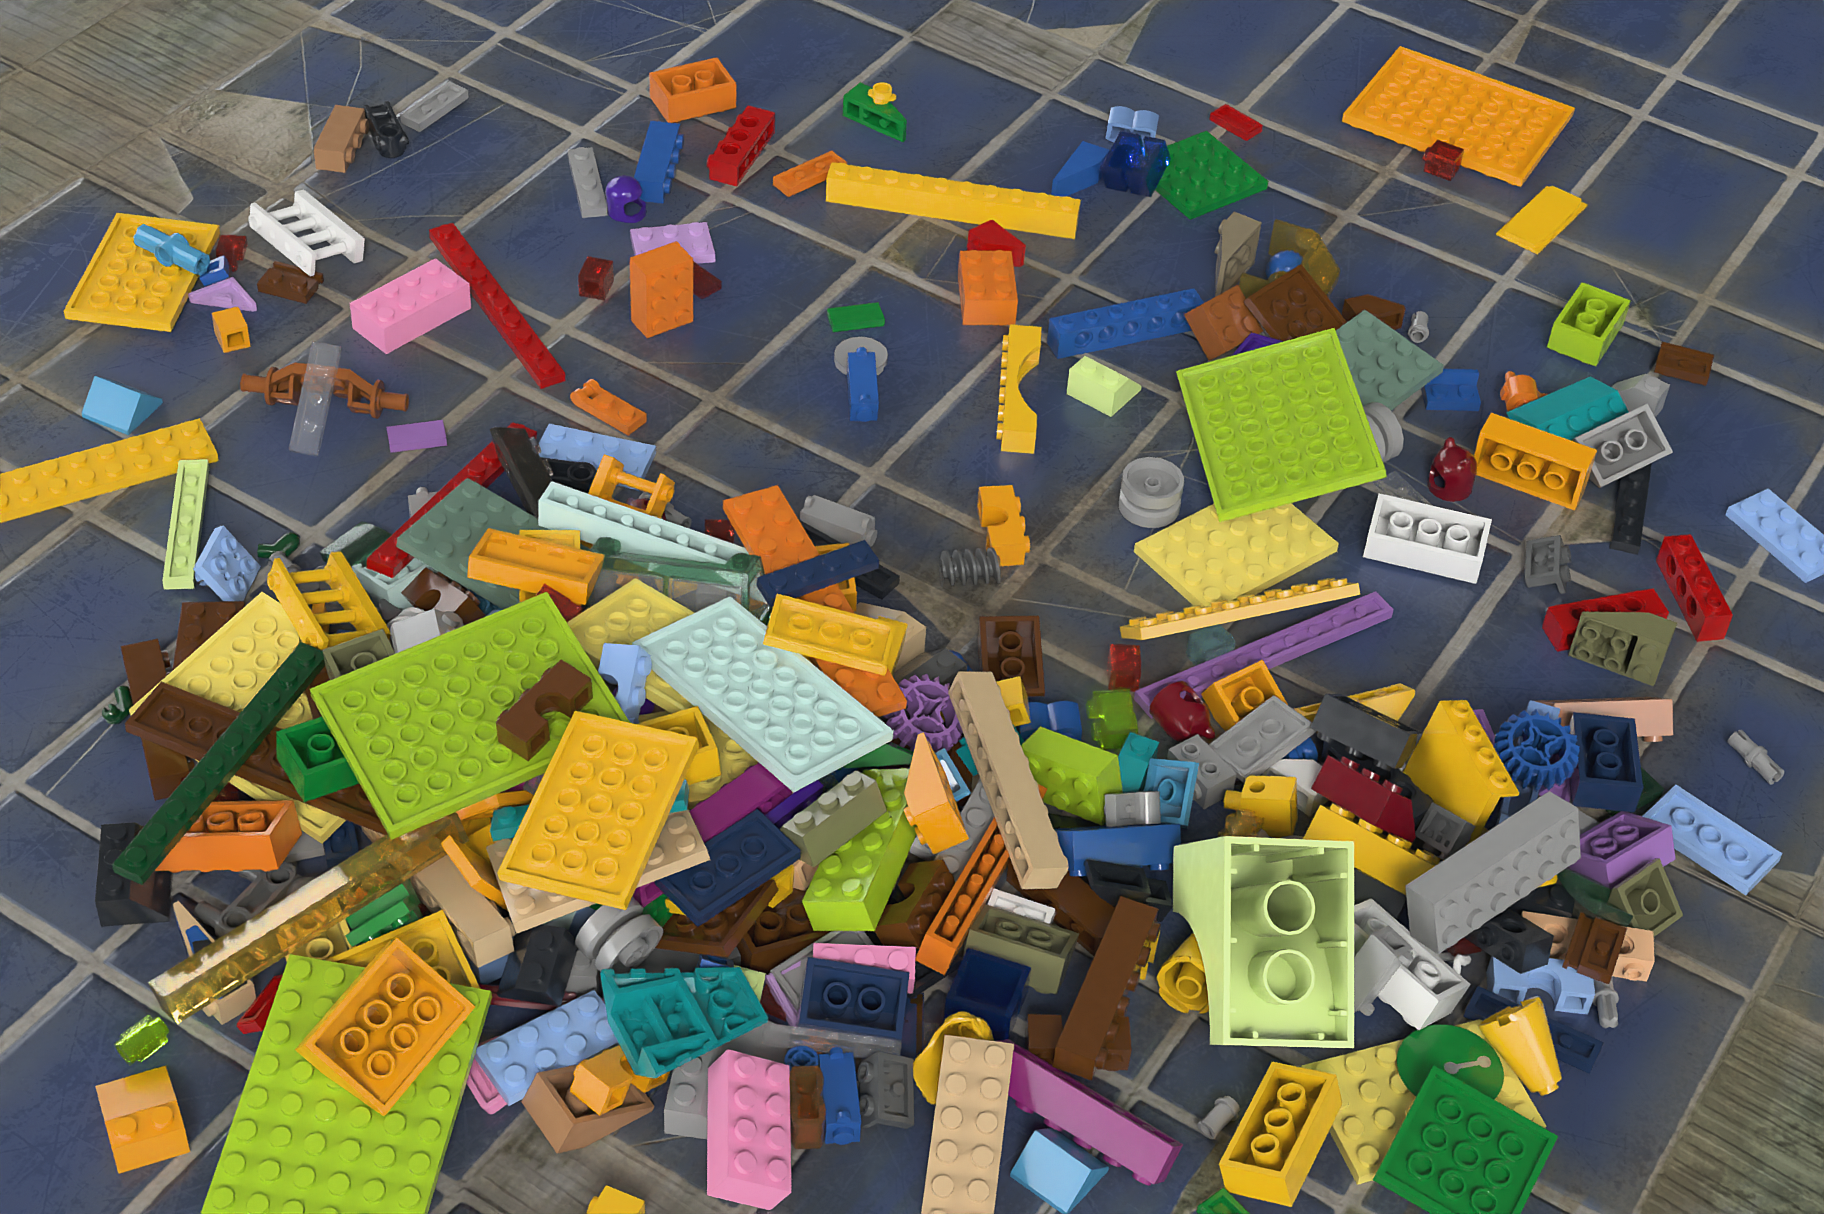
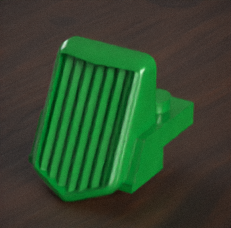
M410 879L377 887L361 908L345 918L352 929L345 937L352 947L360 942L366 943L424 918L418 907L420 901Z

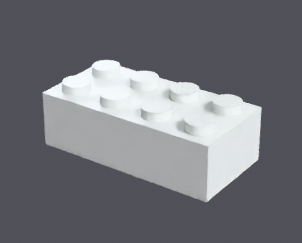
M1379 493L1363 557L1476 584L1492 519Z
M1370 898L1354 906V957L1373 932L1388 925L1413 948L1410 952L1413 960L1409 965L1401 964L1378 997L1398 1011L1405 1022L1421 1030L1451 1014L1471 984L1432 950L1410 936L1409 930Z

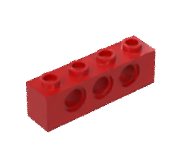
M748 105L743 113L737 116L735 124L729 127L725 138L719 141L717 149L707 159L710 180L736 187L739 185L775 133V112Z
M1692 535L1664 536L1656 562L1697 642L1723 640L1733 614Z
M1654 588L1636 590L1623 594L1550 606L1547 609L1542 628L1558 652L1571 648L1582 612H1646L1667 619L1669 611Z

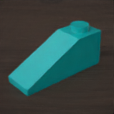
M1132 732L1129 733L1118 756L1123 793L1144 790L1150 758H1157L1158 741Z

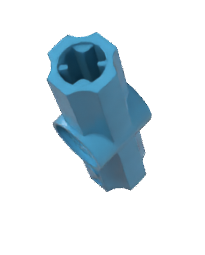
M142 224L137 228V232L133 237L135 245L153 253L156 259L166 267L176 264L201 276L207 271V267L210 264V256L191 247L186 238L179 233H173L169 236L151 226Z

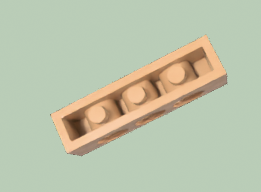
M1522 911L1521 916L1554 936L1549 958L1565 960L1578 919ZM1625 927L1627 931L1612 976L1647 982L1655 962L1653 931Z

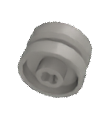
M1378 402L1364 405L1363 408L1384 463L1398 456L1402 451L1404 441L1402 428L1396 416L1385 405Z
M1155 457L1139 458L1130 462L1123 470L1119 496V510L1122 516L1129 522L1146 528L1164 527L1174 522L1180 512L1184 488V476L1181 470L1172 462Z
M632 897L627 910L602 905L581 927L576 936L575 945L588 959H596L595 967L600 972L602 969H614L615 974L630 973V969L638 967L658 945L663 935V928L649 914L642 915L643 907Z

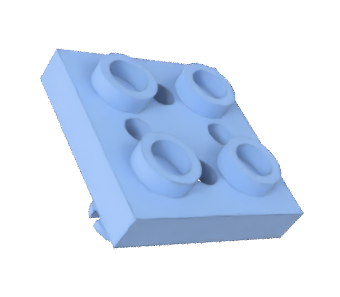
M223 525L214 529L193 570L195 571L196 581H201L199 585H208L222 601H244L261 566Z

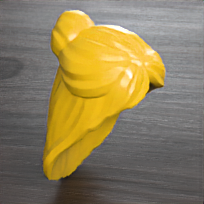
M965 1011L948 1016L943 1025L934 1033L927 1047L914 1060L913 1078L916 1086L931 1105L936 1104L945 1035L994 1041L989 1025L980 1017Z

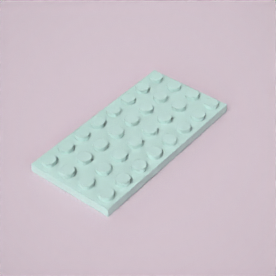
M727 597L632 642V645H639L651 655V670L694 707L698 706L702 714L793 792L893 739L894 730L801 654L764 645L763 641L767 626L732 597Z

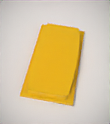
M1546 186L1507 222L1496 235L1538 255L1588 204L1581 202V198L1555 186Z

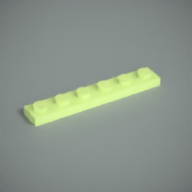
M208 459L179 460L162 580L164 589H195L196 579L193 568L199 556L209 475Z

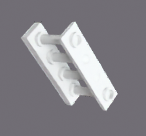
M304 189L295 191L293 206L267 213L257 203H251L250 227L309 276L315 275V261L342 253L353 263L363 261L365 238ZM294 216L300 219L285 225L278 222L279 220ZM310 228L316 232L302 237H297L293 234ZM324 241L331 244L316 250H312L309 245Z

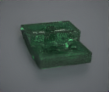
M361 521L321 550L320 554L323 561L328 562L331 552L341 551L351 568L360 563L363 568L367 566V558L392 534L375 525Z
M1569 868L1557 874L1569 894L1586 909L1626 927L1629 926L1633 915L1608 902L1612 889Z

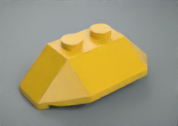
M1399 683L1346 697L1398 721L1414 698L1415 689ZM1321 703L1293 709L1313 722Z

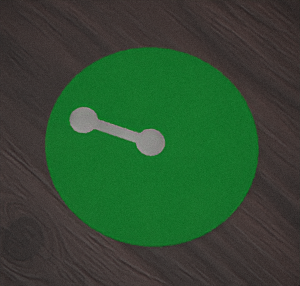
M1444 1024L1429 1025L1421 1030L1417 1029L1408 1035L1398 1050L1397 1068L1405 1086L1414 1096H1417L1433 1065L1494 1100L1502 1089L1504 1071L1497 1053L1484 1039L1464 1028Z

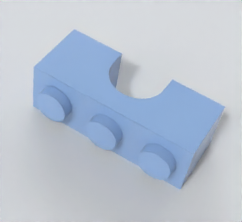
M604 643L598 672L609 683L618 684V692L615 699L630 723L638 724L640 708L643 706L646 698L644 689L646 677L650 674L652 668L651 655L639 645Z
M1491 956L1486 972L1488 991L1520 1005V1001H1523L1527 989L1539 988L1548 992L1553 998L1554 1011L1588 1015L1595 996L1594 979L1576 973L1577 969L1569 966L1567 969L1562 968L1564 963L1562 959L1549 958L1548 965L1520 974Z

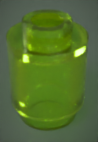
M146 1015L120 1034V1039L114 1043V1046L127 1064L132 1065L136 1061L141 1063L168 1043L166 1035L169 1033V1029L158 1016L153 1019L151 1016Z

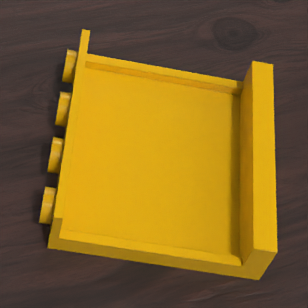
M1439 701L1403 773L1407 774L1423 793L1428 794L1435 804L1476 826L1469 842L1466 844L1468 845L1479 837L1500 797L1518 796L1519 791L1468 701Z

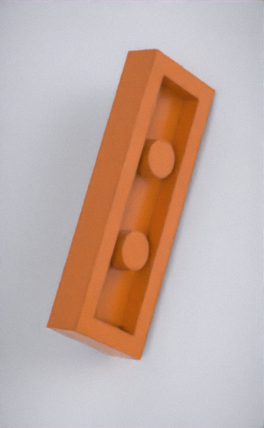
M829 151L773 176V186L787 197H790L827 180V174L832 162L846 164L847 162L835 152Z

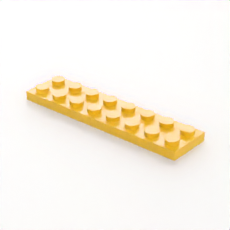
M199 418L1 473L0 523L177 473L179 460L208 459L209 464L219 461L218 453Z
M1326 578L1317 580L1318 584L1292 585L1291 589L1288 590L1272 589L1264 591V595L1255 596V594L1239 596L1237 597L1238 600L1214 601L1210 603L1211 606L1201 607V605L1185 607L1183 608L1184 612L1174 613V611L1157 613L1156 617L1146 618V616L1129 619L1128 625L1120 626L1121 638L1145 640L1360 595L1359 583H1347V578Z

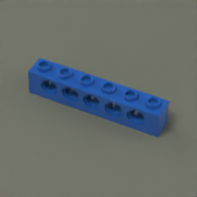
M1193 288L1049 318L1047 344L1055 357L1061 359L1192 331L1184 314L1200 306L1204 301Z

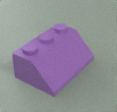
M1621 811L1580 835L1581 858L1573 865H1570L1569 868L1586 890L1609 898L1612 889L1655 858H1660L1663 867L1676 859L1672 826Z

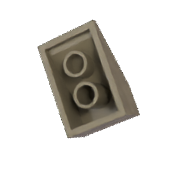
M1235 211L1227 220L1224 219L1221 222L1218 233L1221 234L1220 241L1215 249V254H1217L1215 297L1234 287L1255 263L1262 222Z

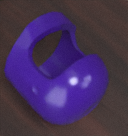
M622 175L608 182L605 196L607 212L612 219L625 223H637L646 216V203L640 199L642 188L635 178ZM634 202L641 207V210L637 214L630 216L625 213L624 205Z

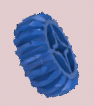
M1537 709L1532 711L1531 716L1525 710L1520 712L1519 716L1512 714L1507 722L1504 721L1501 724L1499 732L1495 735L1494 748L1508 773L1512 775L1513 782L1521 781L1523 789L1529 784L1533 785L1536 792L1540 790L1542 785L1548 791L1553 788L1554 784L1560 787L1565 779L1572 776L1574 768H1576L1579 762L1580 746L1575 745L1577 735L1569 734L1571 731L1570 725H1560L1562 722L1561 717L1555 720L1551 719L1549 711L1544 716H1540ZM1522 736L1523 742L1519 746L1514 747L1513 740ZM1554 754H1558L1559 761L1551 765L1549 762L1550 758Z

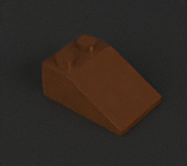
M979 616L977 640L980 672H992L996 682L1020 676L1028 697L1045 696L1039 616Z
M793 888V892L774 908L766 906L736 946L741 955V967L768 975L770 970L831 932L813 930L802 903L807 889L803 891Z

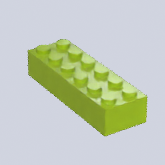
M910 769L863 770L862 774L876 780L887 811L820 862L802 900L814 931H875L917 835L914 829L917 825L911 826L903 809L908 807L904 791Z

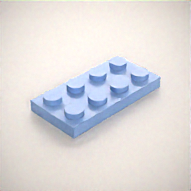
M548 424L532 456L573 462H587L598 470L605 454L621 462L624 465L623 472L644 479L656 455V446ZM619 483L618 485H616V486H620V487H625V488H629V489L638 490V489H635V488H633V487H630V486H627V485H624V484H621V483Z
M1766 489L1728 507L1726 516L1802 581L1807 583L1824 574V534L1771 490Z
M1677 785L1672 787L1642 816L1671 825L1674 849L1745 896L1780 861L1783 854Z
M593 990L477 1047L474 1058L507 1105L510 1106L524 1098L538 1072L578 1065L584 1059L589 1060L608 1048L612 1049L618 1046L619 1043L608 1024L605 1003Z

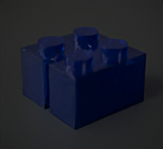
M1120 131L1100 168L1106 188L1127 192L1129 188L1132 194L1152 197L1171 160L1166 141L1145 136L1142 142L1141 135Z
M967 948L958 969V974L955 976L946 997L944 1021L950 1015L965 1011L986 1021L992 1031L993 1039H1009L1017 1021V1015H1019L1028 994L1031 967Z

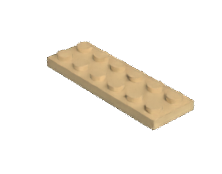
M945 1035L921 1214H994L1014 1044Z

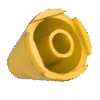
M1193 932L1160 967L1157 974V981L1160 987L1158 991L1162 999L1174 1009L1183 1013H1189V1010L1200 1011L1199 1014L1209 1011L1208 990L1201 952Z
M1539 996L1520 1001L1521 1005L1513 1008L1509 1006L1491 1015L1478 1026L1482 1034L1531 1093L1539 1092L1540 1096H1543L1559 1088L1557 1082L1562 1079L1543 1002Z

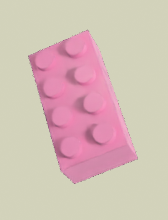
M435 258L351 302L352 327L385 354H388L471 309L470 286L466 280Z
M727 1049L708 1067L707 1195L771 1210L791 1193L790 1068L786 1064Z

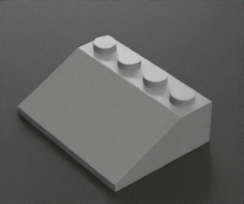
M767 1021V1023L673 1069L664 1107V1133L707 1139L708 1067L727 1049L784 1064L791 1030Z

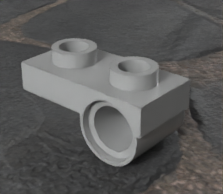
M1160 791L1105 794L1104 814L1106 816V826L1160 824Z

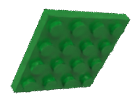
M1208 131L1131 159L1129 163V169L1190 220L1264 191L1268 187L1267 179Z
M1433 1065L1380 1164L1373 1181L1430 1214H1521L1558 1136Z

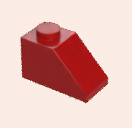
M991 219L968 231L967 251H1012L1013 266L1021 267L1024 265L1026 245Z

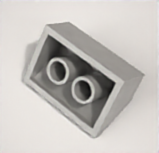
M1648 403L1572 440L1597 450L1589 479L1599 488L1673 453Z
M432 609L392 623L390 633L394 652L396 654L464 626L463 620L451 611L442 612Z

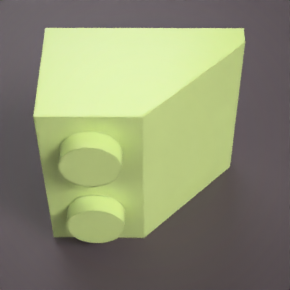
M1086 356L1069 369L1067 394L1110 417L1141 391L1142 388L1140 384Z

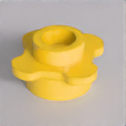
M876 83L873 85V89L868 90V96L874 99L875 104L884 105L889 101L896 100V95L892 94V86L888 83Z

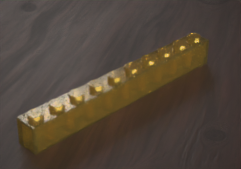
M454 812L392 840L388 834L154 978L148 984L160 1007L177 1024L181 1023L447 855L441 842L449 835L462 844L468 842V836L458 814Z

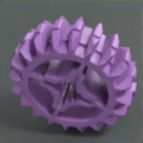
M915 674L909 680L904 678L899 682L898 686L907 699L908 708L906 710L910 715V719L908 720L904 709L884 715L883 717L888 719L886 725L894 730L893 739L899 738L901 740L900 746L905 747L908 745L911 747L910 750L914 751L917 736L923 732L935 753L943 748L946 751L950 750L960 740L963 731L948 694L950 683L944 686L939 684V676L930 681L928 674L922 675L920 679ZM941 711H942V713H943V715H944V718H945L946 727L942 724V723L944 722V720L942 719V717H941V715H940V712H941Z

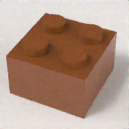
M1239 285L1184 314L1209 361L1242 344L1251 332L1255 334L1263 332L1258 320L1245 305L1244 301L1246 298Z

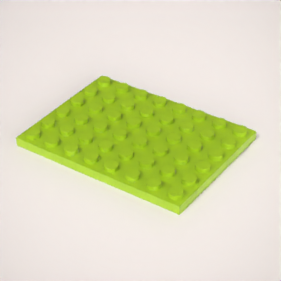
M1335 328L1176 371L1219 522L1387 477L1382 458Z
M548 592L310 689L313 701L391 840L546 772L571 718L557 711L547 712L541 716L548 720L550 741L529 761L498 742L496 721L504 710H509L519 700L521 694L526 689H531L541 679V676L548 668H553L561 659L592 680L593 699L579 712L630 723Z
M290 954L201 1214H428L492 999L491 991L449 983L468 999L475 1008L388 1113L382 1116L322 1074L295 1050L365 968Z

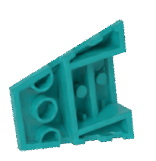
M740 967L695 968L694 972L682 973L679 968H665L664 973H646L645 969H630V973L615 974L614 969L601 970L608 1024L635 1075L655 1079L768 1021L766 1012Z

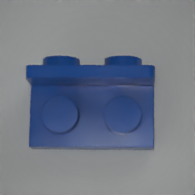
M1443 369L1440 375L1421 388L1426 410L1479 411L1481 401L1477 389L1478 370Z

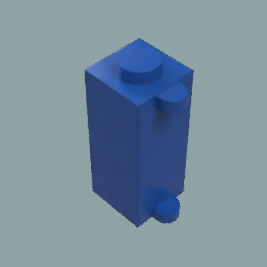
M859 347L856 349V352H848L847 357L850 421H877L879 398L875 352H867L865 347Z
M834 1047L830 1049L829 1054H819L818 1081L825 1144L836 1143L846 1145L851 1142H860L861 1115L853 1052L843 1053L842 1048Z

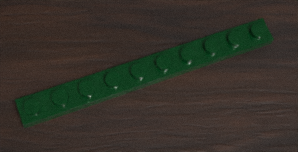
M303 642L299 643L112 864L114 873L141 885L146 882L325 667L322 650Z

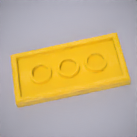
M777 594L763 644L885 676L897 625Z

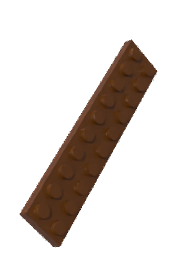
M161 681L125 722L126 732L200 761L240 712ZM274 727L236 772L235 776L303 802L277 760L276 731L282 729ZM360 783L303 802L389 837ZM425 825L394 839L411 846Z

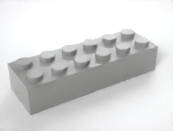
M1549 791L1407 884L1405 887L1410 936L1435 953L1440 954L1475 929L1480 928L1494 916L1502 913L1506 908L1527 896L1531 891L1546 881L1551 880L1568 866L1576 863L1581 858L1578 808Z

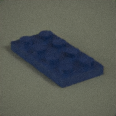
M756 809L704 843L710 857L709 861L656 880L654 884L699 927L799 860L801 850L765 815Z

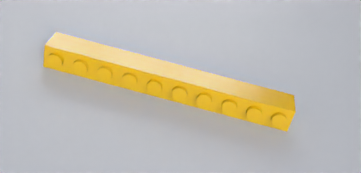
M834 162L831 163L826 181V202L978 225L992 219L1004 229L1075 239L1078 227L1081 200L1067 196L1060 197L1047 195L1046 193L1027 192L1020 189L1000 188L994 185H980L967 181L960 182L945 178L927 177L920 174H907L894 170L887 171L867 166L860 167Z

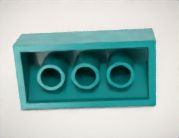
M1590 376L1507 412V415L1511 420L1572 441L1574 438L1610 422L1629 411L1618 390Z

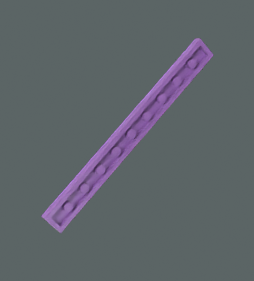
M1375 591L1136 690L1134 700L1152 719L1153 717L1149 712L1150 705L1154 697L1169 684L1185 681L1202 698L1201 693L1214 682L1263 660L1267 668L1271 669L1390 619L1394 609ZM1186 691L1180 693V697L1184 699Z

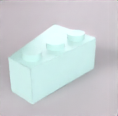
M417 558L410 561L394 578L366 567L362 568L361 563L352 566V570L363 588L370 593V599L374 606L379 608V599H385L401 611L413 607L401 592L425 567L435 574L438 572Z

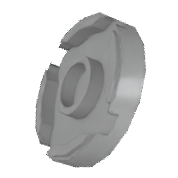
M852 337L836 346L834 362L837 369L847 375L848 352H856V349L859 347H865L867 352H875L877 375L882 373L884 367L887 366L888 353L886 348L872 338Z

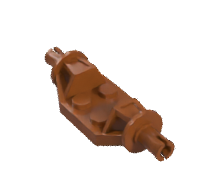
M294 362L280 370L277 367H271L266 377L243 374L240 382L242 392L264 393L266 404L271 406L275 403L298 406L303 390H307L308 393L323 395L324 392L334 393L335 396L340 398H348L347 406L352 413L371 414L372 418L376 419L380 417L383 408L406 412L409 407L408 394L385 392L382 380H376L374 385H371L350 369ZM361 398L368 400L370 404L360 403Z

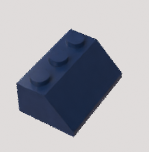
M808 957L799 1000L795 1034L896 1050L902 1039L910 973Z

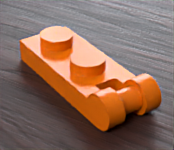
M594 379L588 380L583 384L582 389L578 388L570 394L571 401L577 407L628 436L647 422V414L604 390Z

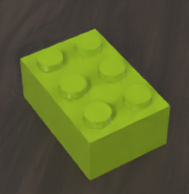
M1581 282L1553 323L1547 348L1578 359L1583 363L1597 366L1624 325L1631 300Z
M1040 726L1021 747L1024 755L1028 758L1029 768L1034 780L1039 785L1047 788L1043 803L1103 826L1106 823V816L1104 814L1105 794L1123 793L1118 755Z

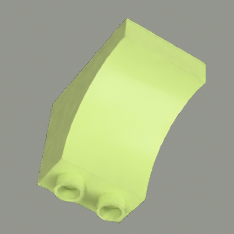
M1223 836L1174 846L1173 912L1179 913L1188 921L1201 952L1208 990L1210 1045L1354 1048V842Z

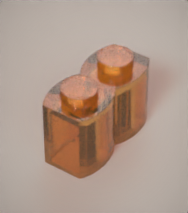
M793 1066L789 1076L791 1143L795 1149H819L824 1142L826 1108L823 1101V1074L818 1066Z

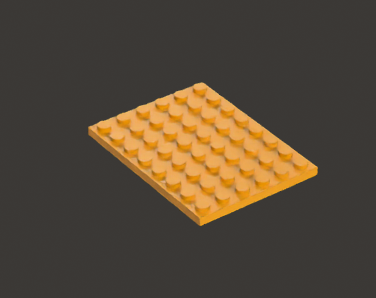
M1399 46L1343 113L1342 122L1350 124L1352 127L1372 132L1374 135L1391 139L1398 144L1413 147L1420 152L1435 155L1442 160L1457 163L1464 168L1484 173L1486 176L1506 181L1508 184L1521 187L1573 117L1575 107Z

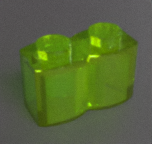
M1129 689L1092 691V700L1087 701L1086 704L1088 719H1093L1091 723L1092 740L1098 741L1099 748L1103 750L1122 749L1130 732L1138 734L1137 719L1133 711Z

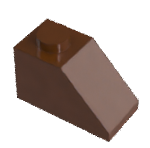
M1366 294L1345 299L1342 316L1348 322L1366 310L1393 330L1402 327L1406 308L1402 304Z

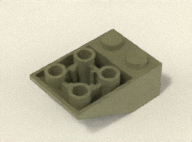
M1582 612L1568 656L1654 686L1665 660L1677 622L1646 612Z

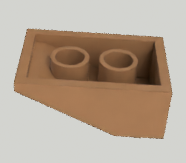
M577 1065L538 1072L521 1101L557 1154L584 1148L652 1112L655 1106L645 1093L630 1084L623 1104L599 1116L570 1092L575 1078L573 1073Z

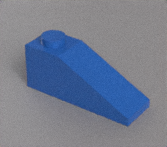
M1082 141L1053 179L1051 195L1066 197L1098 183L1102 176L1107 175L1110 170V150Z

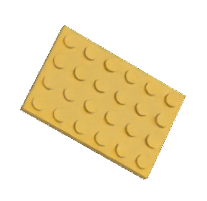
M116 213L64 309L65 319L172 332L188 299V293H191L199 275L176 264H172L169 267L162 265L153 253L135 245L133 237L137 232V228L145 224L169 236L173 233H179L186 238L191 247L210 255L220 235L219 225Z
M574 711L497 872L499 879L509 883L627 910L698 750V738Z

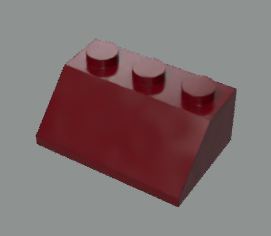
M1328 755L1311 789L1368 823L1413 843L1416 836L1412 800L1400 794L1403 788L1388 780H1385L1383 784L1378 782L1381 777L1380 775L1366 768H1363L1362 772L1357 770L1360 764L1345 756H1342L1339 761Z

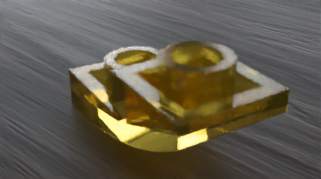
M1236 809V813L1226 816L1225 829L1218 832L1217 838L1223 836L1258 837L1263 826L1264 817L1255 816V811Z

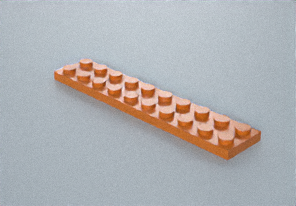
M778 485L723 500L725 514L762 576L820 556ZM837 583L796 598L854 613ZM808 656L814 666L875 716L881 717L906 709L907 699L888 668L885 676Z

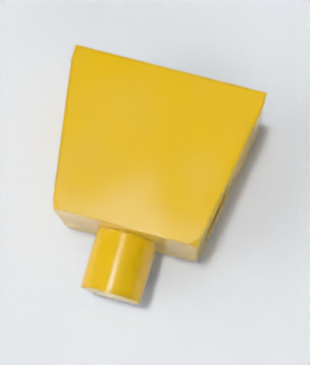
M1249 776L1246 778L1242 792L1226 790L1224 808L1241 811V824L1258 826L1268 836L1275 838L1291 836L1294 833L1298 820L1297 778Z

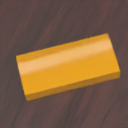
M488 528L469 556L467 577L536 594L548 592L550 597L586 605L599 577L605 555Z

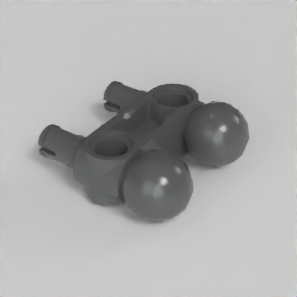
M283 862L279 869L272 871H262L261 869L239 871V877L245 878L252 883L225 910L217 908L206 901L198 903L193 913L196 921L212 927L215 930L216 937L225 941L227 949L232 952H246L253 961L269 963L279 958L283 951L270 920L268 910L328 890L320 879L303 877L297 874L295 867L287 862Z

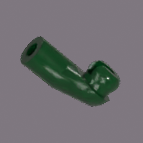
M289 532L284 534L274 544H258V558L269 559L277 551H282L288 558L299 547L300 539L297 534Z
M119 686L115 689L116 705L108 704L109 710L105 707L103 708L102 717L106 719L107 723L112 725L120 724L130 714L129 709L133 706L130 688L127 686Z

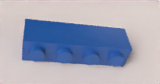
M650 121L634 178L640 183L642 188L640 196L642 201L664 203L666 194L671 193L672 179L675 178L676 164H679L680 149H683L684 134H680V124Z

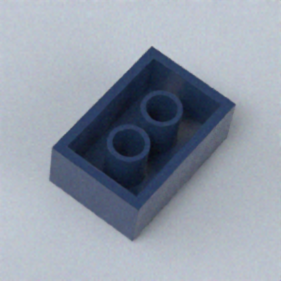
M1573 712L1569 723L1571 729L1569 734L1577 735L1575 745L1580 746V752L1578 754L1579 762L1569 778L1571 804L1576 807L1635 813L1643 790L1635 719Z

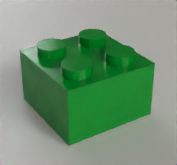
M323 717L276 731L277 760L303 802L359 784Z

